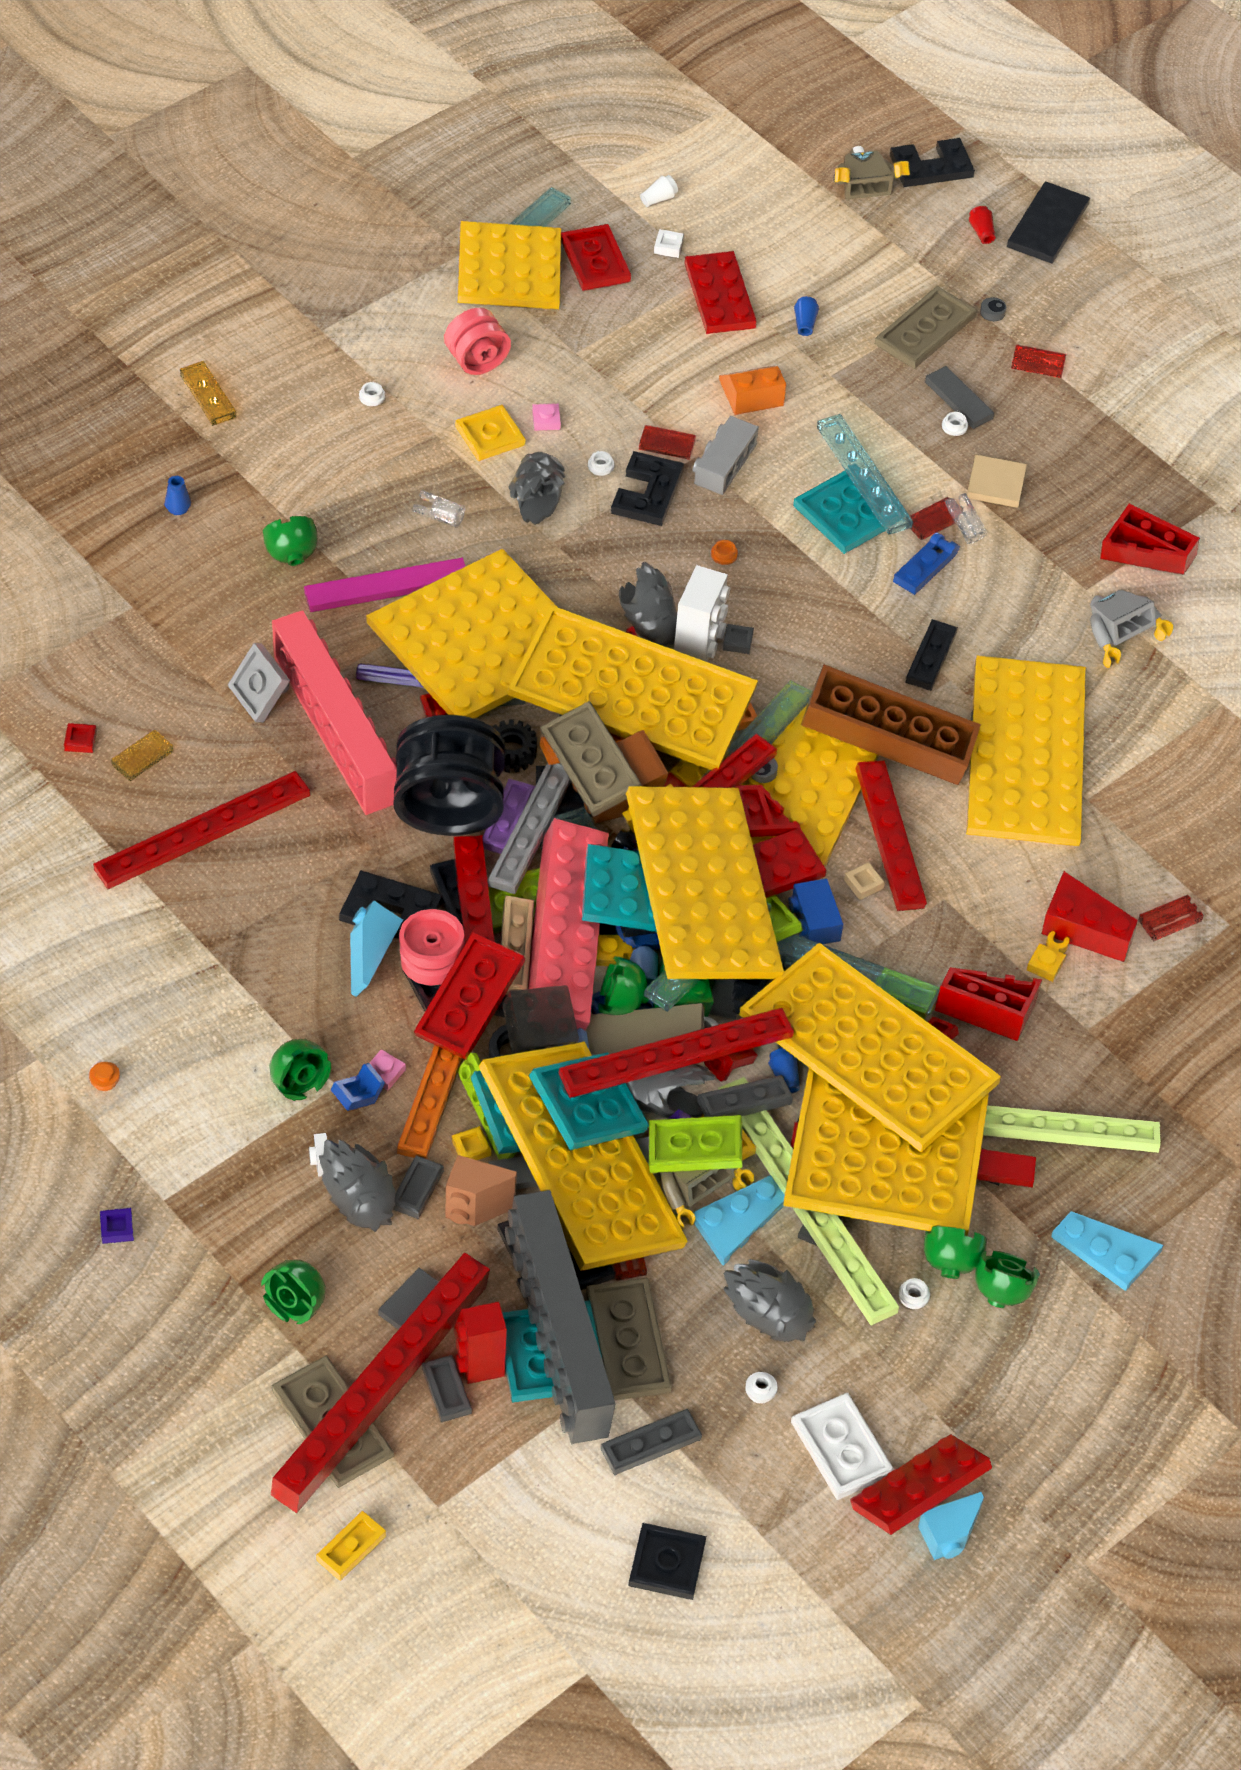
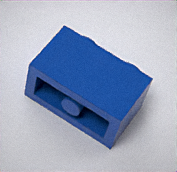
M828 879L794 884L792 896L788 899L789 908L792 914H796L797 919L802 924L803 931L798 934L800 937H804L807 947L816 946L818 943L823 945L841 941L843 922Z

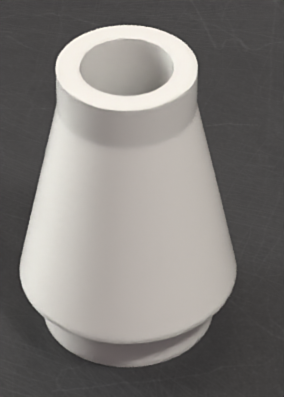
M670 175L661 176L645 192L640 194L642 203L649 207L674 198L678 192V187Z

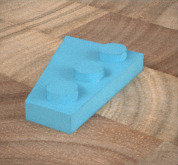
M770 1175L693 1212L695 1214L694 1224L724 1266L730 1260L731 1255L739 1247L742 1248L759 1227L762 1228L784 1207L785 1195Z
M1072 1211L1060 1222L1051 1235L1054 1240L1125 1291L1162 1252L1164 1246Z

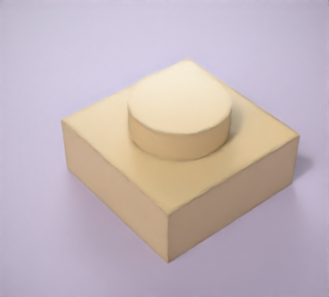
M869 862L845 873L844 881L859 900L884 889L885 882Z

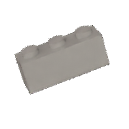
M730 415L726 423L720 424L715 439L707 443L704 455L696 459L693 466V472H695L694 484L723 495L756 447L759 426Z

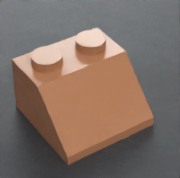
M457 1155L446 1183L445 1218L451 1219L457 1224L476 1226L507 1213L508 1209H512L513 1198L516 1196L517 1172Z

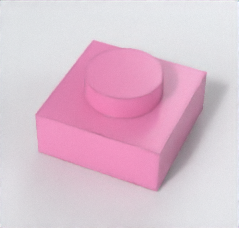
M532 404L534 431L560 430L559 404Z
M380 1050L370 1062L384 1080L385 1085L383 1088L387 1091L406 1071L405 1063L383 1050Z

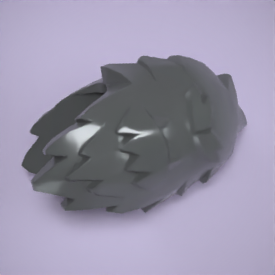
M535 452L525 455L508 486L510 497L517 498L523 520L526 523L531 521L534 525L539 524L553 514L561 497L562 485L565 484L563 480L565 478L564 466L556 457L547 453Z
M643 562L641 568L636 569L638 579L636 587L627 582L625 588L621 586L619 589L620 604L625 611V617L634 626L636 633L640 637L665 647L668 644L673 645L676 634L677 611L671 585L660 570L654 569L647 562Z
M693 1064L627 1082L626 1085L641 1111L653 1112L669 1118L679 1109L693 1118H698L703 1114L697 1102L698 1096L685 1091L681 1086L705 1084V1081L715 1080V1075L709 1072L708 1068Z
M328 1139L324 1141V1153L319 1155V1160L324 1173L322 1174V1181L331 1195L330 1201L340 1209V1213L347 1217L346 1220L355 1226L370 1228L376 1232L381 1225H392L391 1217L396 1205V1190L393 1187L392 1175L388 1174L386 1162L384 1160L379 1162L374 1155L358 1144H355V1147L352 1148L342 1140H339V1145Z
M753 1259L748 1260L749 1264H735L734 1271L725 1270L723 1274L728 1287L725 1286L723 1290L734 1303L735 1311L746 1320V1324L760 1330V1333L771 1336L770 1339L782 1342L793 1340L805 1341L807 1332L815 1328L816 1319L813 1317L814 1307L809 1294L805 1293L802 1284L796 1282L788 1270L783 1273L772 1265Z

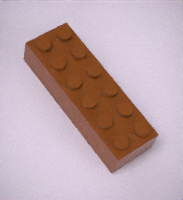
M823 664L816 680L801 725L956 785H959L968 767L981 726L979 723Z

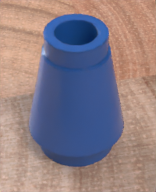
M805 296L797 300V303L794 305L798 333L802 336H809L813 333L819 306L814 298Z
M172 476L168 480L164 505L173 515H183L191 506V499L184 479L181 476Z
M784 1048L774 1050L770 1053V1060L768 1062L775 1076H783L791 1094L799 1091L801 1088L797 1058Z

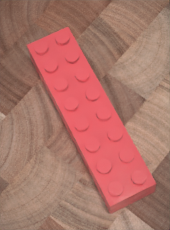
M303 610L272 620L274 658L290 679V686L365 815L393 806L394 785L397 773L396 759L394 757L390 758L384 739L382 737L378 738L372 719L370 717L366 718L361 700L353 696L349 680L346 677L343 678L340 674L339 664L335 658L330 657L326 641L318 637L314 621L312 619L308 620Z
M556 818L553 819L543 837L530 951L528 990L524 1003L522 1022L534 1026L540 1032L563 1037L579 1028L586 1030L590 1023L600 923L582 920L585 857L588 844L608 847L609 833Z

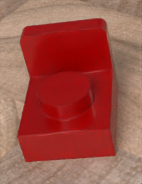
M751 1048L704 1061V1064L720 1082L728 1079L733 1069L753 1064L758 1054Z

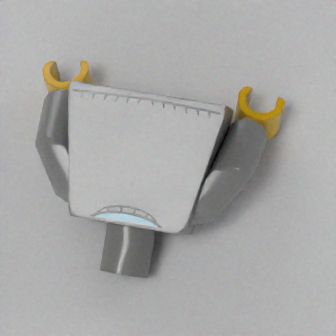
M1118 590L1106 597L1097 595L1091 601L1092 616L1090 617V624L1100 649L1103 648L1105 651L1103 665L1107 668L1111 666L1110 657L1114 658L1117 664H1119L1121 658L1120 650L1112 647V643L1118 645L1155 625L1157 627L1154 631V636L1159 641H1164L1166 635L1170 636L1173 631L1172 622L1162 620L1160 618L1162 615L1154 606V601L1146 596Z

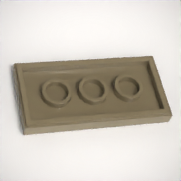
M936 286L875 338L874 344L915 369L972 321L977 315V310L939 286Z
M590 701L540 727L542 734L593 817L626 800V792L629 786L643 787Z
M700 1003L634 1010L625 1015L592 1014L590 1015V1023L586 1028L590 1053L592 1055L606 1052L612 1054L704 1029V1007Z
M642 1278L587 1286V1298L591 1302L602 1361L614 1400L671 1393L672 1386L649 1279Z
M326 1355L272 1385V1392L304 1439H306L349 1387ZM371 1423L367 1431L358 1439L357 1443L348 1451L346 1456L329 1475L338 1488L394 1457L393 1450L374 1423Z

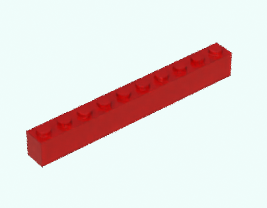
M464 1252L273 1476L272 1497L295 1513L299 1512L346 1456L348 1451L357 1443L358 1439L367 1431L371 1423L378 1418L422 1363L425 1362L455 1326L461 1309L470 1308L486 1289L490 1272L488 1267Z

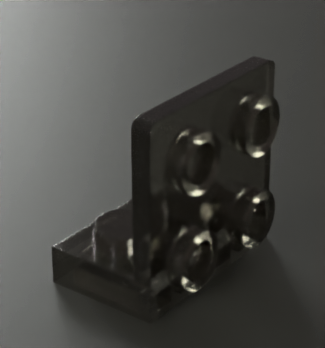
M567 985L510 991L502 1003L512 1054L528 1052L532 1048L576 1044L579 1040Z

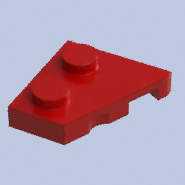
M761 784L734 786V788H739L750 837L779 836L800 828L797 821L791 822L783 814L784 808L778 801L771 798L770 793Z

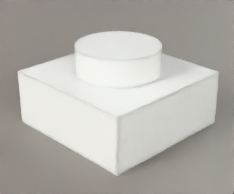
M659 229L654 246V254L679 258L684 233Z
M326 1133L314 1134V1147H309L310 1164L317 1165L318 1177L324 1174L319 1155L324 1153V1141L327 1140Z

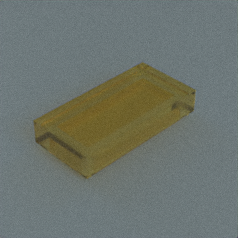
M154 729L113 757L111 763L125 778L132 781L174 752L173 745Z

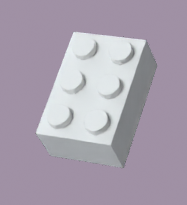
M696 565L678 603L674 650L706 662L709 658H714L718 646L716 641L718 638H723L726 630V623H723L728 612V605L725 604L730 593V587L727 586L728 574Z

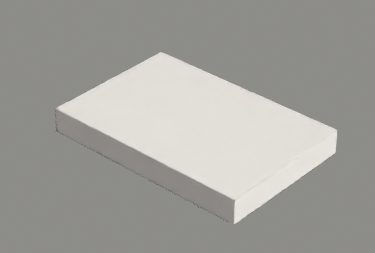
M848 1392L792 1416V1425L837 1500L873 1485L894 1470Z

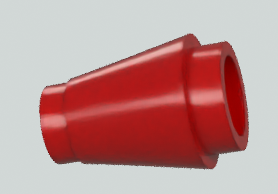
M986 206L973 208L969 213V223L983 244L992 243L996 239L992 211Z

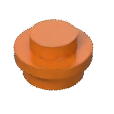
M720 540L712 547L711 557L718 564L729 565L737 560L738 550L733 542Z
M99 1062L91 1068L89 1079L91 1084L98 1090L108 1091L113 1089L118 1083L120 1072L118 1067L111 1062Z

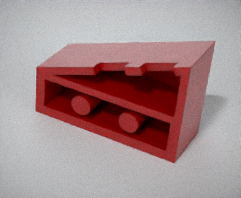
M1129 503L1104 538L1100 559L1184 575L1197 556L1200 538Z
M1063 871L1046 912L1041 934L1048 936L1051 931H1054L1055 939L1064 941L1068 937L1069 944L1124 962L1131 946L1138 920Z
M950 967L940 986L935 1011L1018 1041L1036 1004L1042 979L1033 978L1032 982L1015 980L1014 975L1006 974L1005 978L989 977L987 972Z
M494 1302L461 1309L453 1329L458 1351L456 1364L459 1374L465 1373L467 1384L505 1377L507 1329L500 1303Z

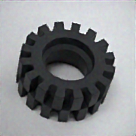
M509 719V724H506L504 720L500 721L499 727L496 724L492 727L501 734L505 743L514 742L522 746L517 750L505 749V772L510 773V769H514V772L517 773L520 772V767L526 770L528 769V764L532 766L537 756L535 730L531 731L529 724L523 727V721L520 720L518 724H514V719Z

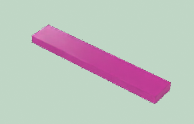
M462 557L304 586V594L310 612L398 597L417 591L465 567V563Z

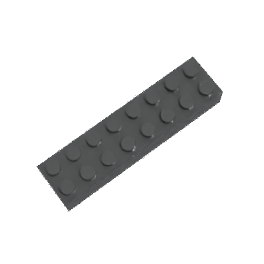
M551 1191L514 1196L512 1209H508L509 1226L505 1227V1237L507 1244L512 1245L515 1252L513 1253V1265L515 1271H520L522 1276L520 1287L523 1297H528L530 1303L528 1306L531 1324H536L538 1330L536 1332L537 1347L539 1351H544L546 1357L544 1359L545 1374L547 1378H552L554 1384L552 1386V1397L554 1404L560 1405L561 1408L560 1424L563 1433L568 1432L571 1444L609 1438L616 1403Z

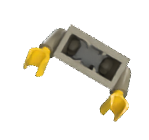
M856 146L851 149L850 153L845 155L844 163H841L835 169L833 181L838 185L844 183L846 200L891 195L893 179L900 178L902 175H910L909 162L899 161L892 165L883 159L880 152H865L863 147Z
M741 1168L661 1172V1180L666 1198L671 1209H676L678 1214L676 1219L683 1230L684 1224L680 1219L682 1216L689 1219L691 1226L695 1222V1214L691 1210L685 1209L684 1204L691 1207L732 1178H734L732 1184L735 1190L738 1191L746 1188L741 1178L748 1185H751L754 1181L753 1173L750 1170H742Z

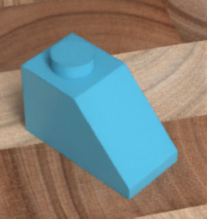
M982 1492L934 1507L921 1515L918 1528L934 1560L942 1557L950 1559L956 1557L964 1550L981 1510L984 1499Z

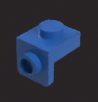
M366 1063L363 1064L357 1076L335 1081L331 1091L345 1109L349 1111L375 1104L385 1082L372 1065Z

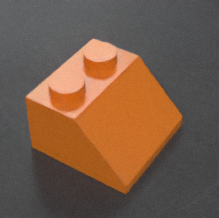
M767 366L719 375V381L734 415L784 406L786 382L778 366Z

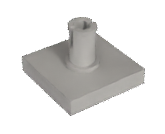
M254 643L228 683V686L255 722H264L281 694L287 692L290 679L262 643Z

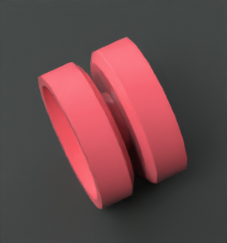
M473 308L464 311L448 325L444 334L445 345L456 358L464 372L471 375H481L499 366L507 357L511 348L509 336L502 326L499 325L491 311L485 308Z
M437 909L421 910L410 915L403 922L399 932L402 970L408 978L419 984L429 986L441 985L465 945L463 925L457 917L447 911Z

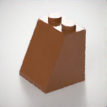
M644 730L616 743L643 787H664L668 772ZM626 799L593 817L595 823L624 817L622 813L629 807L628 800ZM584 803V807L587 813L591 814L586 804Z

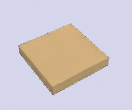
M975 455L966 498L1018 508L1027 464Z

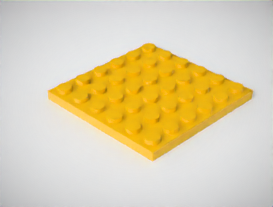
M502 548L366 615V623L448 715L466 716L475 719L515 698L508 695V688L549 606H557Z
M809 1068L783 1206L931 1231L932 1227L935 1226L965 1229V1236H968L989 1093L921 1153Z

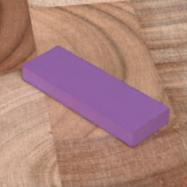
M508 779L504 788L503 813L496 823L486 829L482 837L485 850L499 854L502 853L535 786Z

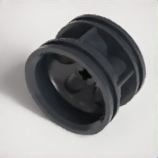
M437 715L417 720L401 731L396 743L397 773L393 805L396 814L403 822L426 833L459 836L482 831L499 820L504 808V787L498 777L503 772L505 766V742L496 729L485 722L466 716Z

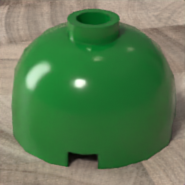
M291 516L290 522L281 523V519H278L268 524L263 529V540L267 552L275 560L288 563L290 566L302 564L315 551L318 536L314 520L306 516Z
M615 956L613 959L616 961V965L609 964L603 978L599 995L605 996L604 1004L598 1003V1009L600 1013L607 1015H625L638 1010L641 1004L648 1002L651 988L647 986V977L644 970L637 963Z
M292 1039L287 1041L275 1051L269 1065L271 1080L285 1098L293 1101L304 1100L307 1096L303 1093L314 1087L318 1092L328 1080L332 1068L331 1062L328 1060L329 1055L318 1044L308 1039Z
M935 1226L932 1227L931 1231L925 1230L924 1253L930 1265L935 1269L941 1270L942 1277L959 1279L960 1274L970 1273L976 1269L980 1255L983 1251H986L987 1238L974 1232V1238L965 1236V1229Z
M993 1250L992 1256H986L987 1251H983L976 1266L975 1280L980 1292L988 1298V1303L998 1308L1024 1303L1031 1296L1040 1277L1038 1269L1034 1267L1033 1271L1025 1267L1027 1261L1009 1253Z
M285 1260L271 1268L261 1281V1287L265 1284L266 1293L263 1295L266 1305L272 1313L285 1322H288L289 1318L294 1321H298L296 1324H303L317 1313L325 1299V1284L322 1276L316 1268L303 1260Z

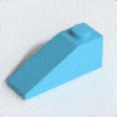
M373 901L366 909L361 907L352 920L356 923L350 933L351 994L355 997L369 985L403 919L376 901Z

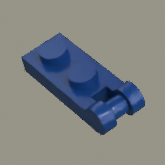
M934 533L930 541L894 574L893 582L915 595L956 556L960 546L953 541H946L942 534ZM941 549L943 552L939 553L937 550Z

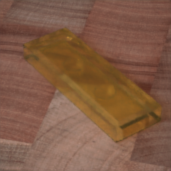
M204 361L180 368V376L212 426L236 418V410Z

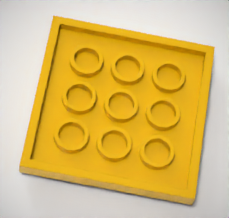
M461 221L457 303L559 310L561 228Z

